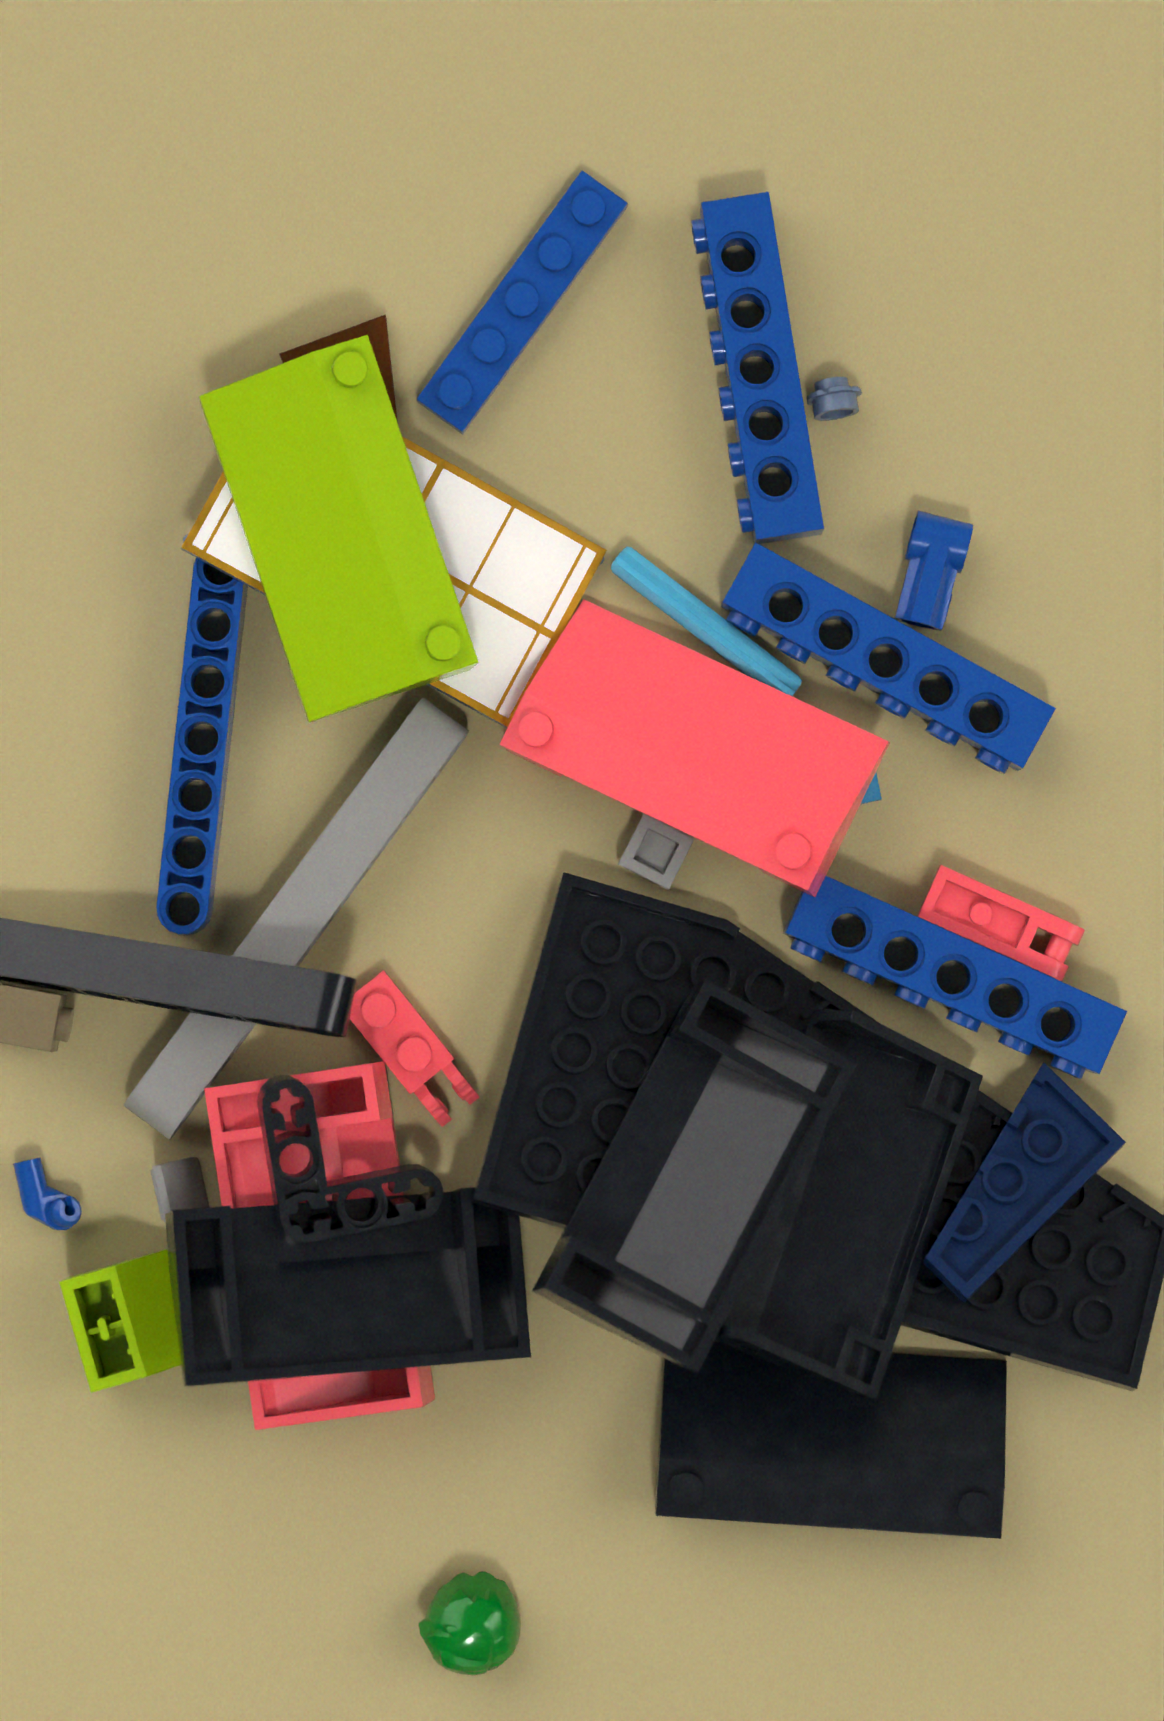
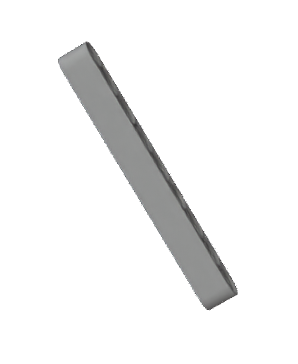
M423 697L398 728L232 956L298 967L460 747L469 730ZM189 1013L124 1103V1107L170 1140L205 1095L204 1088H209L256 1024Z

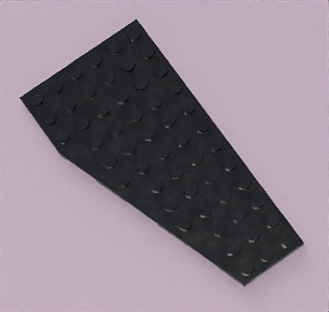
M564 872L559 882L472 1202L565 1229L691 987L705 979L803 1034H806L813 1010H854L874 1021L876 1020L820 982H813L739 932L740 928L726 919ZM978 1090L901 1325L1125 1390H1136L1164 1278V1215L1117 1183L1113 1185L1096 1173L965 1303L923 1263L1012 1115V1112Z

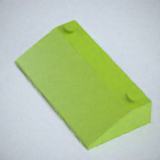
M368 335L313 351L198 397L308 723L469 671L479 663Z

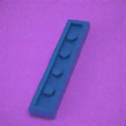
M582 170L417 397V402L463 435L624 213L628 203Z

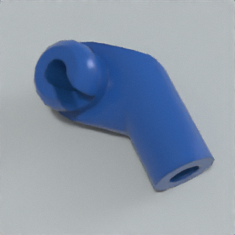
M41 1157L13 1164L23 1210L27 1216L53 1230H67L80 1220L82 1208L79 1201L72 1196L47 1186Z

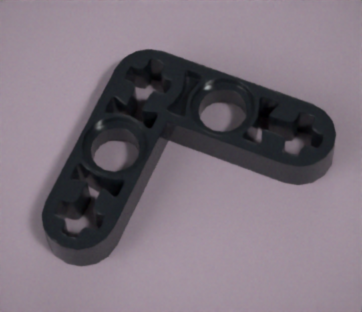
M289 1075L275 1076L262 1085L258 1093L257 1106L275 1215L279 1226L291 1239L305 1243L422 1220L432 1216L439 1209L443 1201L442 1184L433 1172L419 1164H407L327 1181L314 1101L310 1090L297 1078ZM287 1088L291 1095L300 1097L299 1103L293 1104L290 1108L292 1123L297 1128L305 1125L306 1131H287L274 1137L275 1129L286 1130L284 1116L278 1109L271 1108V1103L280 1100V1090ZM293 1143L305 1145L310 1153V1161L307 1167L297 1174L283 1172L279 1165V1157L282 1150ZM417 1178L422 1185L429 1187V1192H424L420 1195V1204L414 1206L407 1197L390 1199L394 1211L387 1212L388 1200L381 1187L383 1183L388 1182V1189L393 1194L408 1191L411 1188L410 1180ZM358 1188L371 1190L375 1197V1205L372 1211L362 1218L348 1216L345 1211L347 1196ZM332 1194V1207L339 1220L337 1223L331 1224V1217L327 1213L309 1217V1227L304 1229L301 1228L296 1220H290V1215L298 1212L299 1202L306 1201L312 1209L326 1208L330 1206L325 1196Z

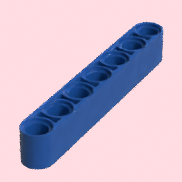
M198 558L195 559L193 567L156 905L157 916L161 924L170 932L181 935L196 934L203 930L210 922L213 912L248 591L247 585L234 578L223 585L211 583L207 578L209 564ZM212 612L226 613L230 619L231 627L229 633L220 641L211 642L205 640L201 634L202 620ZM206 668L219 669L224 676L223 690L213 698L200 697L195 690L194 682L196 676ZM200 724L212 725L218 733L217 746L206 755L194 754L188 742L190 732ZM193 781H205L212 790L211 802L204 810L191 812L185 807L182 800L184 788ZM195 836L203 842L206 855L204 861L199 866L186 869L179 864L176 858L177 846L183 839ZM182 893H190L197 899L200 911L193 923L181 926L172 919L170 905L176 896Z

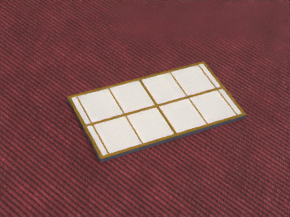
M402 436L479 662L469 671L427 685L501 726L508 728L525 691L566 628L598 566L604 562V555L607 550ZM222 472L189 534L183 537L181 550L265 595L224 472Z

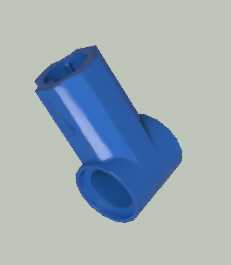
M917 511L907 547L905 560H909L894 617L895 620L925 629L938 631L943 629L952 598L956 574H961L967 556L973 524Z

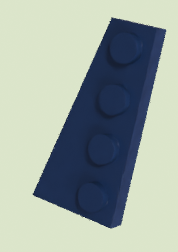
M1043 1062L923 1263L965 1303L1126 1142Z

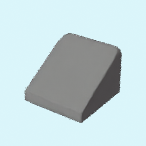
M197 1157L158 1164L150 1170L161 1221L164 1220L165 1222V1214L172 1210L209 1207L200 1162Z

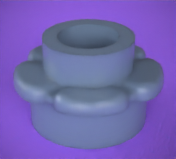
M831 377L816 382L814 384L815 391L807 396V404L813 408L814 419L829 421L846 418L858 413L857 396H860L862 391L860 387H851L847 377Z

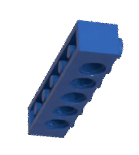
M769 192L701 202V219L691 220L696 254L707 253L710 274L700 276L705 310L716 308L719 330L709 332L714 365L725 364L728 386L719 387L718 389L723 420H734L737 442L728 443L732 476H743L746 498L737 499L742 533L752 532L754 544L755 542L765 544L821 535L824 530ZM736 245L747 248L753 256V265L742 272H734L728 269L721 258L722 253L727 248ZM742 301L753 302L761 309L763 319L755 327L743 328L737 325L731 317L730 311L733 306ZM754 356L765 359L771 366L772 376L761 384H752L746 381L740 372V365L745 359ZM768 412L776 416L781 424L780 434L771 440H761L755 437L749 428V421L755 414ZM768 468L783 470L789 477L790 489L781 496L767 495L761 490L758 483L760 473Z
M756 542L721 604L723 609L730 612L726 621L755 637L760 629L779 639L776 649L803 664H806L809 657L816 659L830 667L826 676L834 682L854 692L859 684L879 694L875 702L878 706L903 719L906 718L910 711L929 722L925 729L927 733L954 747L960 739L977 748L979 751L975 759L1002 774L1006 773L1008 767L1016 771L1023 769L1056 709ZM787 592L794 595L800 602V616L791 622H781L775 619L769 610V600L775 594ZM828 620L843 622L850 631L848 646L840 650H832L824 646L819 638L821 624ZM879 647L892 649L900 660L898 673L889 678L876 675L869 665L871 651ZM935 674L946 680L949 686V697L944 704L931 705L922 699L919 693V684L924 676ZM987 702L996 708L999 714V723L993 732L982 733L971 725L969 712L973 704Z
M825 876L816 897L801 892L783 934L794 938L790 949L819 962L822 961L825 953L846 962L842 970L843 973L872 986L877 976L898 985L894 996L923 1009L926 1008L928 1001L932 1000L950 1009L946 1019L974 1032H978L981 1023L1002 1032L998 1040L999 1043L1028 1056L1033 1046L1052 1054L1054 1057L1050 1066L1079 1079H1082L1085 1070L1100 1074L1127 1014V1011L828 876ZM842 914L854 915L862 923V939L853 947L841 946L832 935L833 923ZM896 937L907 939L915 950V959L912 965L903 971L891 968L884 957L887 943ZM950 960L961 964L967 974L964 988L955 994L944 992L939 987L936 979L939 967ZM1000 984L1011 986L1016 991L1019 999L1016 1011L1004 1018L994 1014L989 1006L990 993ZM1055 1007L1064 1010L1070 1019L1068 1034L1058 1041H1052L1047 1038L1041 1028L1043 1015L1049 1009Z

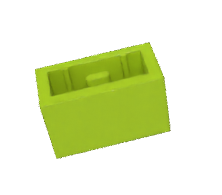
M168 1249L70 1276L59 1282L91 1393L145 1378L181 1365L169 1274Z

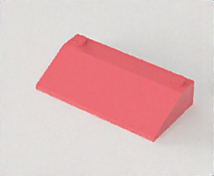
M583 599L525 691L499 745L526 761L560 777L564 775L757 867L764 874L816 897L890 742Z
M384 1061L289 1075L301 1081L310 1090L327 1181L400 1166ZM270 1078L204 1088L222 1206L244 1208L274 1205L257 1106L258 1093L262 1085ZM287 1088L280 1090V1100L271 1103V1108L278 1109L284 1116L286 1130L275 1129L274 1137L287 1131H306L305 1125L297 1128L292 1123L290 1108L293 1104L299 1103L300 1097L291 1095ZM300 1143L288 1145L282 1150L279 1157L281 1170L288 1174L302 1172L310 1161L308 1148ZM388 1182L381 1185L386 1197L405 1195L404 1192L393 1194L388 1189ZM358 1188L353 1190L346 1200L375 1197L371 1190ZM332 1194L326 1195L325 1199L332 1201ZM430 1366L248 1381L255 1430L419 1408L435 1400Z

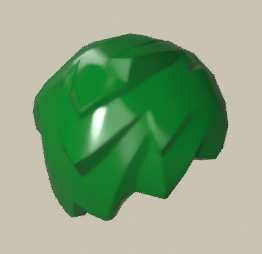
M480 1571L474 1576H470L465 1572L460 1573L446 1585H443L431 1601L425 1618L418 1625L421 1637L430 1650L433 1659L440 1666L455 1673L476 1676L498 1668L513 1655L520 1637L521 1620L516 1599L505 1581L496 1579L490 1573Z

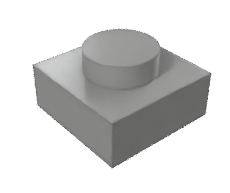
M643 814L618 865L669 890L694 838Z

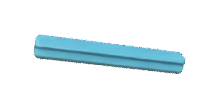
M625 547L615 558L611 565V570L616 576L742 673L790 696H793L801 686L802 680L796 673L632 547Z

